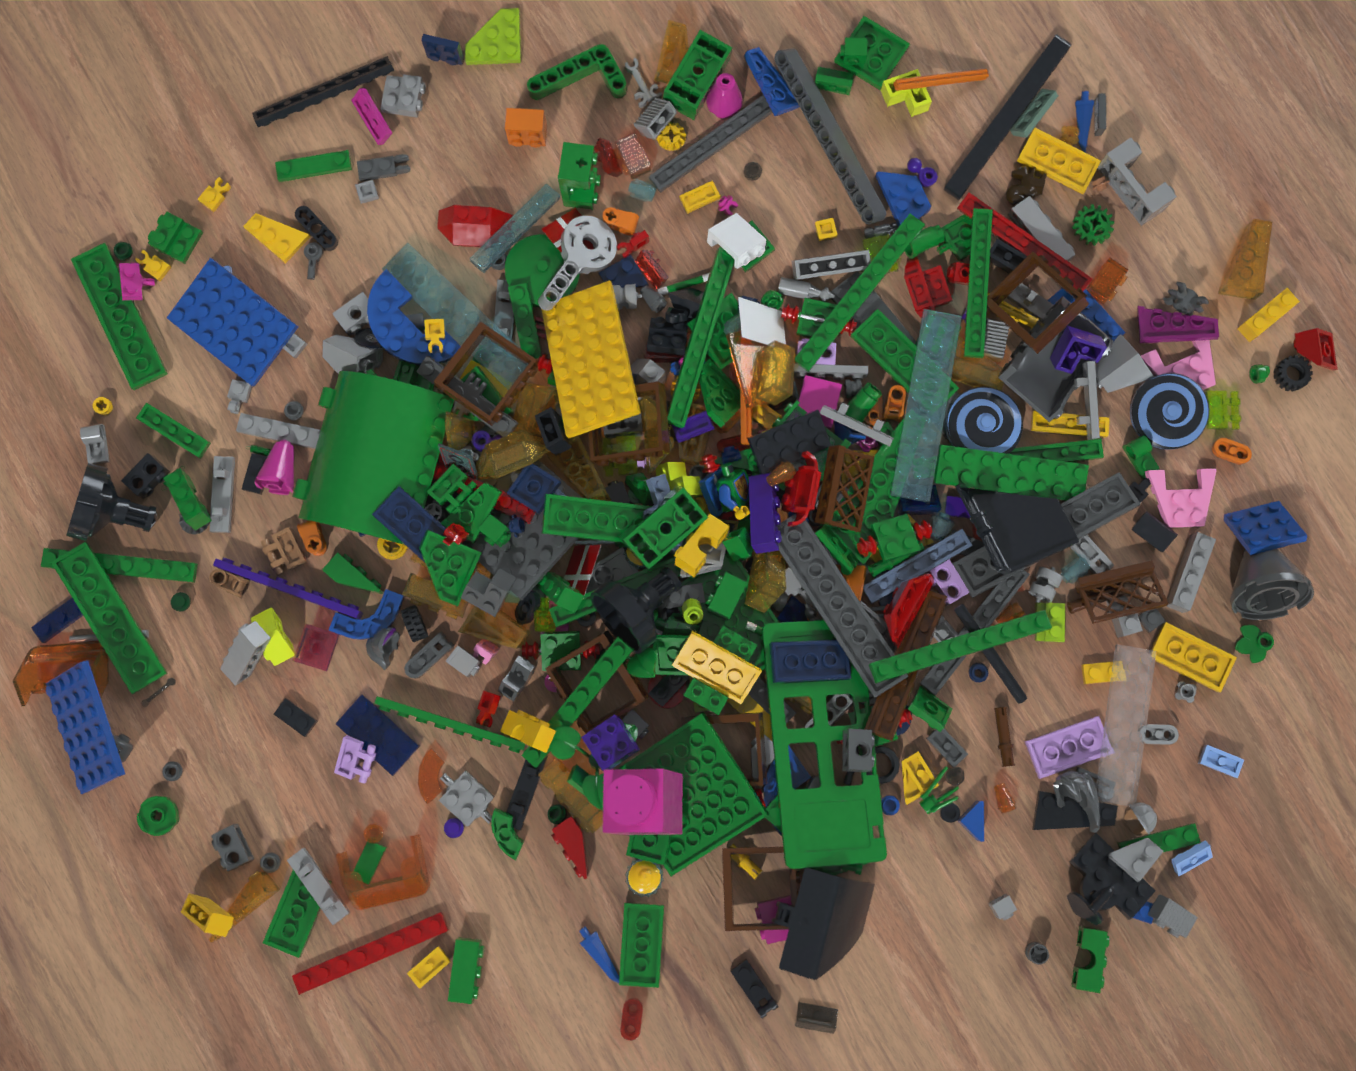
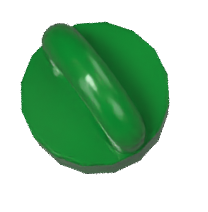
M1262 364L1253 365L1249 371L1251 381L1254 384L1265 382L1270 374V367L1267 365L1263 366Z

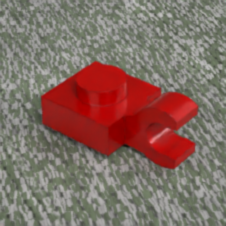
M645 230L641 233L637 232L631 237L629 243H619L617 250L625 248L627 251L622 254V257L625 258L633 251L636 252L649 243V235Z
M452 523L445 529L443 535L446 538L442 542L448 546L453 542L460 545L466 540L469 533L461 525Z
M483 690L477 708L480 710L476 719L477 724L483 725L484 722V726L491 727L493 722L491 714L495 715L501 696Z

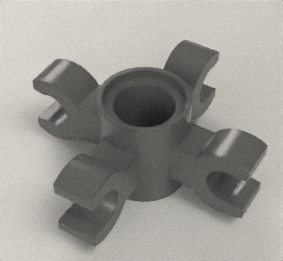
M1178 281L1176 283L1178 290L1170 289L1168 293L1171 297H1163L1166 305H1173L1177 311L1188 316H1192L1194 311L1203 312L1204 310L1200 305L1209 304L1206 297H1198L1195 291L1187 288L1185 283Z

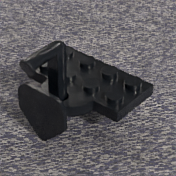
M1097 833L1093 834L1069 861L1083 875V878L1080 882V894L1071 892L1066 897L1073 912L1094 925L1103 922V917L1098 910H1108L1113 906L1130 920L1156 890L1143 878L1137 882L1107 855L1115 850Z

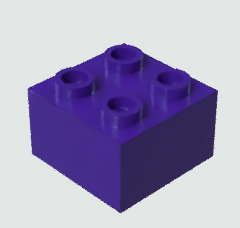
M613 715L582 736L583 741L602 771L613 769L640 750L621 718L617 715Z

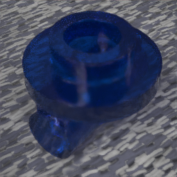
M734 446L723 448L724 452L720 453L723 464L742 459L739 448L735 449Z

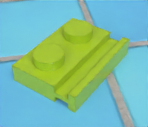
M1036 602L1035 613L1045 610L1052 628L1035 634V641L1065 642V603Z

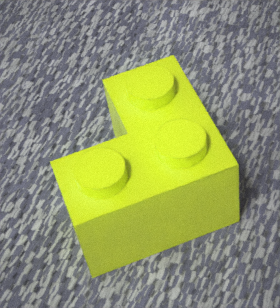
M918 69L883 81L881 93L887 107L905 101L911 117L929 110L932 101L926 87L896 91L893 86L896 79L921 76Z
M665 462L655 466L656 476L666 475L670 490H673L678 485L684 487L692 498L703 495L699 485L701 481L700 476H687L685 462Z
M272 607L251 617V622L256 621L271 637L263 652L267 661L270 660L276 666L295 656L293 643L283 631L281 619Z

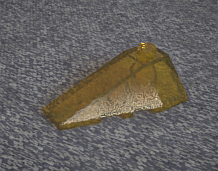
M446 412L445 432L448 450H451L449 455L456 456L461 449L472 443V436L478 431V426H474L473 420Z
M257 871L248 878L249 882L244 885L227 911L234 917L232 928L280 890L267 872L259 873ZM212 934L209 941L210 943L215 942L222 936Z

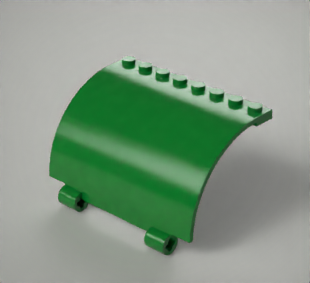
M339 371L335 389L323 387L318 406L326 408V413L307 480L297 478L292 495L294 498L303 500L298 518L403 544L372 514L398 486L425 508L428 497L427 491L431 486L454 399L425 388L389 378L352 371Z

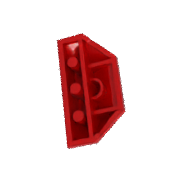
M453 205L439 210L437 229L453 246L492 248L505 237L512 234L513 215L493 207Z
M929 573L902 582L900 587L894 590L891 603L887 604L884 609V618L896 648H899L934 584V579Z

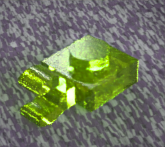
M541 598L540 607L534 612L535 631L554 632L556 630L549 611L548 598Z

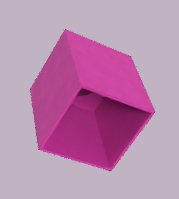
M666 769L604 770L603 833L620 835H682V774Z

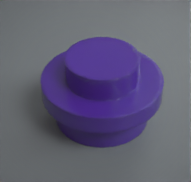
M457 818L449 819L444 825V832L450 838H457L464 831L463 823Z

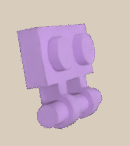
M346 735L342 740L334 773L350 780L355 778L357 774L360 775L359 782L366 783L367 778L371 775L372 770L370 767L372 761L376 757V746L370 744L367 751L363 750V741ZM360 758L364 759L362 767L358 765Z

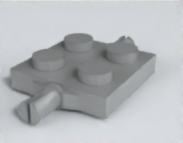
M464 771L454 781L446 773L440 778L448 788L439 801L463 824L469 827L480 816L488 824L492 822V816L486 809L495 796L468 771Z

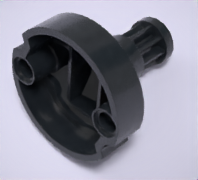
M88 463L66 536L86 541L87 537H92L109 523L127 524L149 532L157 520L156 507L152 505L147 507L119 497L110 474H107L108 468Z
M663 567L658 575L648 583H643L637 589L607 580L591 593V601L610 632L616 638L620 636L634 648L633 653L641 654L657 640L653 611L670 594L679 591L682 588V584L670 568Z

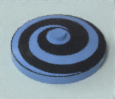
M1176 373L1161 374L1147 380L1137 389L1130 405V419L1139 437L1146 436L1153 447L1164 450L1178 449L1191 444L1203 433L1209 419V403L1203 389L1194 380Z
M976 387L959 395L951 404L946 415L945 430L950 444L954 447L1010 454L1022 436L1023 419L1017 404L1009 395L991 387Z

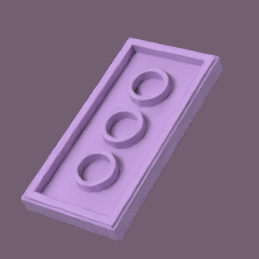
M1099 716L1025 741L1038 779L1113 753Z

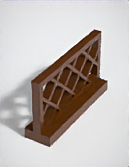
M841 445L829 446L815 518L816 523L861 532L874 462L873 456L846 449V447ZM844 454H848L852 460L847 466L843 461ZM861 459L867 460L864 470L861 469L858 463ZM853 465L858 471V474L854 477L851 476L848 470ZM843 472L849 480L844 484L840 481V476ZM859 477L863 481V486L858 489L855 480ZM851 484L855 491L850 496L845 490V487ZM841 491L845 500L838 503L836 497L837 493ZM855 496L860 500L859 506L856 508L851 501ZM846 503H848L851 512L847 515L844 514L841 508ZM836 510L841 516V519L837 522L832 521L833 513ZM852 515L856 518L855 527L851 526L848 518Z
M1152 560L1077 579L1075 589L1077 594L1080 593L1092 624L1168 606L1167 598L1154 572L1155 566ZM1151 577L1152 587L1141 583L1142 579ZM1129 582L1136 585L1132 592L1123 588V584ZM1107 587L1117 590L1114 596L1103 591ZM1138 587L1149 591L1146 598L1135 593ZM1092 591L1099 595L1094 601L1087 597L1086 592ZM1119 592L1130 596L1127 602L1116 598ZM1153 593L1159 596L1161 601L1155 603L1148 598ZM1101 596L1111 600L1108 607L1098 603ZM1132 597L1142 601V606L1135 607L1129 604ZM1116 602L1124 606V609L1122 611H1115L1111 609V606ZM1095 606L1106 611L1105 614L1095 617L1093 612Z

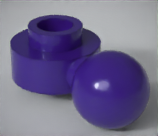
M911 158L908 161V170L912 173H918L921 186L931 187L937 181L936 171L930 167L923 168L920 159ZM926 174H929L931 176V179H928L926 177Z
M477 431L472 436V444L479 451H485L491 445L501 450L507 446V439L500 434L491 438L486 431ZM481 439H485L484 444H479Z

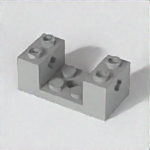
M1129 138L1107 153L1097 169L1102 176H1106L1107 180H1110L1109 185L1139 224L1143 226L1166 210L1177 196L1174 189L1168 186L1166 182L1148 194L1145 192L1144 186L1138 183L1134 178L1133 172L1129 169L1142 153L1140 145L1132 138Z

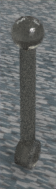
M169 678L163 687L148 699L142 700L141 705L147 707L149 702L166 688L175 685L176 680Z

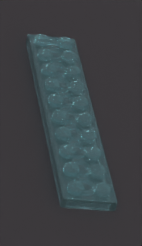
M409 243L382 268L383 271L387 269L412 295V299L433 319H444L445 330L461 346L480 321L516 345ZM487 337L482 340L471 354L508 390L527 367L525 363Z
M928 309L923 310L891 496L930 502L962 318L960 315Z

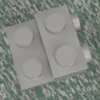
M403 74V77L387 75L380 108L381 112L418 118V113L422 111L423 107L421 97L422 94H425L426 83L423 82L422 77Z

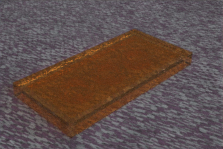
M741 331L727 334V341L746 408L782 401L767 345L742 337Z

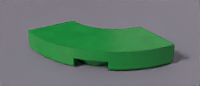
M495 808L491 822L492 833H494L499 848L507 856L516 860L524 840L519 838L513 829V815Z

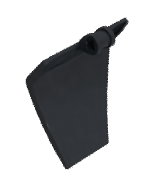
M962 484L955 486L970 515L969 519L974 524L978 537H981L998 573L1010 574L1079 542L1058 499L973 489Z
M805 868L795 906L777 901L776 916L772 919L773 923L789 928L779 969L817 980L833 968L852 949L862 935L875 884L842 878Z

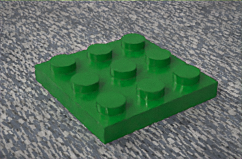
M863 16L849 38H867V58L865 64L849 65L848 63H843V56H840V52L835 57L834 63L881 90L883 81L888 80L910 47V43Z

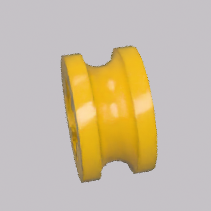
M98 397L93 402V409L100 415H108L112 412L113 404L105 397ZM102 402L107 405L103 410L99 408L100 404L103 405Z

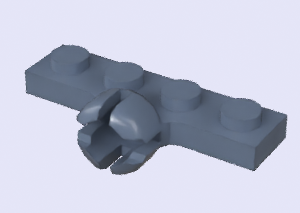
M665 474L646 480L653 500V507L644 511L643 520L665 502L663 497L671 491ZM667 522L663 523L660 527L664 534L670 531V524ZM687 537L684 538L670 551L671 554L675 553L680 546L683 547L687 543Z

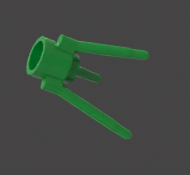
M947 766L938 774L926 792L920 796L922 800L919 803L928 815L959 799L958 796H955L940 803L959 789L958 786L949 790L938 799L933 794L929 796L930 792L948 770Z

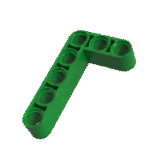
M604 44L596 45L531 77L527 82L529 96L534 100H540L599 71L613 97L623 98L626 95L627 87L622 72L608 47ZM601 54L605 55V57L599 58L597 56ZM584 62L589 63L587 66L581 65ZM568 70L573 71L571 74L565 73ZM607 70H613L614 72H612V73H607L606 71H607ZM552 78L556 79L555 82H549ZM616 85L622 86L619 89L614 88ZM536 86L540 87L538 90H532Z

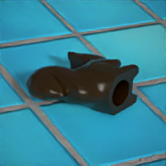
M1021 166L1017 170L1012 171L1011 177L1021 180V184L1010 186L1006 191V199L1011 204H1019L1029 196L1034 198L1039 194L1042 195L1047 173H1043L1041 177H1036V169L1033 168L1029 173L1028 166Z

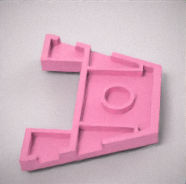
M1209 340L1192 341L1197 353L1168 366L1163 365L1156 349L1141 355V358L1150 368L1153 375L1157 376L1166 373L1181 374L1194 380L1203 391L1216 385Z
M1216 469L1197 470L1198 489L1166 490L1165 470L1145 471L1146 478H1149L1152 485L1150 487L1152 494H1155L1157 498V507L1167 527L1205 526Z

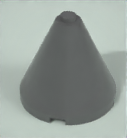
M1244 548L1230 597L1231 607L1235 614L1239 612L1242 618L1250 620L1275 619L1289 615L1287 610L1296 606L1298 610L1302 609L1312 600L1314 589L1311 581L1278 549L1250 555Z

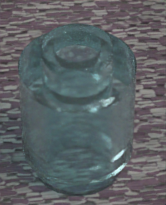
M636 178L635 182L631 181L628 191L631 192V197L644 202H652L657 188L653 187L650 183Z
M740 313L735 314L724 323L725 328L723 330L729 338L733 337L736 339L741 335Z
M1083 557L1075 558L1061 568L1060 575L1063 577L1064 582L1074 584L1078 578L1088 573L1090 565Z

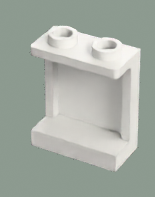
M735 213L708 229L707 243L711 247L719 244L735 259L734 267L738 269L764 254L766 239L739 214Z

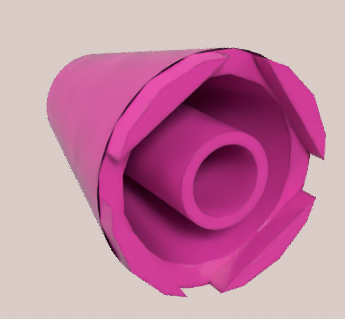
M728 73L718 76L706 97L708 110L715 114L716 117L724 119L736 115L743 103L742 93L734 77Z
M287 440L275 442L255 478L254 483L258 488L263 490V487L269 489V493L278 495H289L290 492H293L294 446L291 445V442Z

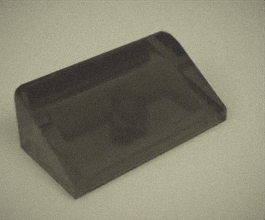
M798 1002L795 1027L834 1034L837 1025L838 1009Z

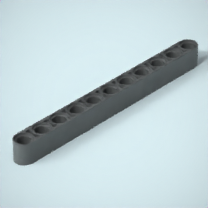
M794 48L778 50L774 57L775 63L861 219L866 224L883 221L886 217V210L798 51Z

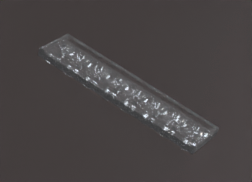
M1115 645L1096 786L1098 800L1101 802L1125 806L1133 805L1137 802L1156 651Z

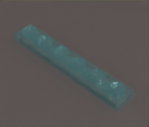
M545 184L469 258L470 262L485 273L560 199V194Z

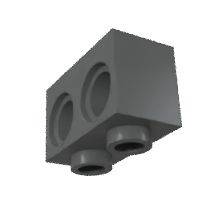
M641 414L603 426L605 439L643 436Z
M232 824L211 835L213 839L211 841L212 846L219 852L221 856L220 863L224 869H227V872L254 860L239 824ZM226 834L231 838L228 845L223 840ZM234 852L239 855V860L236 863L232 860Z

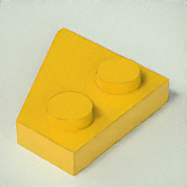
M919 751L901 761L906 805L918 799L935 780Z

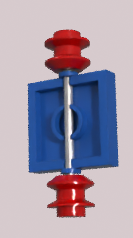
M707 454L701 457L699 465H704L705 467L702 472L709 475L702 479L699 485L710 514L715 517L720 515V519L738 521L735 517V511L723 512L719 501L716 481L723 476L720 464H715L717 456Z

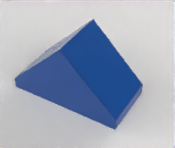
M834 420L835 435L841 440L847 439L851 444L865 440L866 435Z
M975 801L957 821L977 841L984 842V801Z

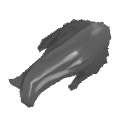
M1075 771L1060 774L1053 785L1058 807L1062 808L1065 806V796L1075 799L1088 815L1090 832H1097L1100 829L1099 800L1092 777L1088 773L1080 774Z

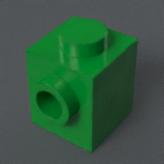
M845 37L844 44L840 45V56H843V63H848L849 65L865 64L867 58V38Z
M491 514L478 529L486 536L484 540L491 546L496 544L500 548L510 540L512 534L507 526Z

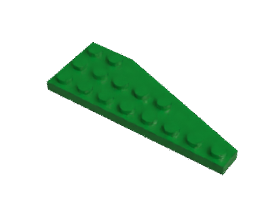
M911 409L890 435L894 437L891 445L883 444L874 456L861 532L832 526L863 565L872 554L868 552V556L864 557L858 552L857 543H859L860 538H863L865 541L867 536L874 538L870 525L893 518L926 422L925 419ZM861 477L855 480L858 489L863 486ZM852 486L847 492L849 496L855 492ZM855 496L851 501L856 508L859 506L860 500ZM848 503L841 507L845 515L851 512ZM837 510L833 513L832 521L835 522L841 519ZM852 515L848 518L851 526L855 527L856 518Z

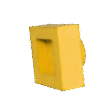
M833 218L815 222L814 225L819 242L837 238L838 234Z

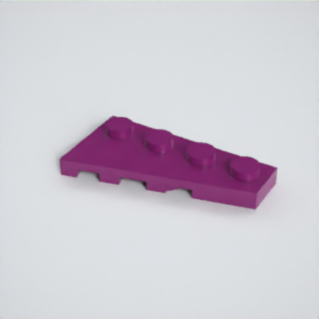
M1144 306L1137 307L1139 343L1218 340L1219 338L1218 319L1197 315H1182L1179 312H1164L1156 308L1154 310L1146 309Z

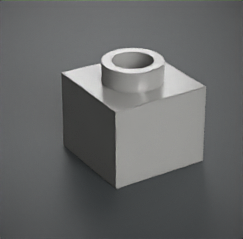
M1007 894L988 903L998 919L1007 920L1017 910L1012 899Z

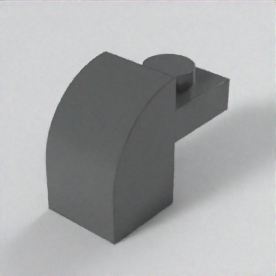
M518 656L510 672L502 680L498 692L514 702L531 679L535 666L528 660Z

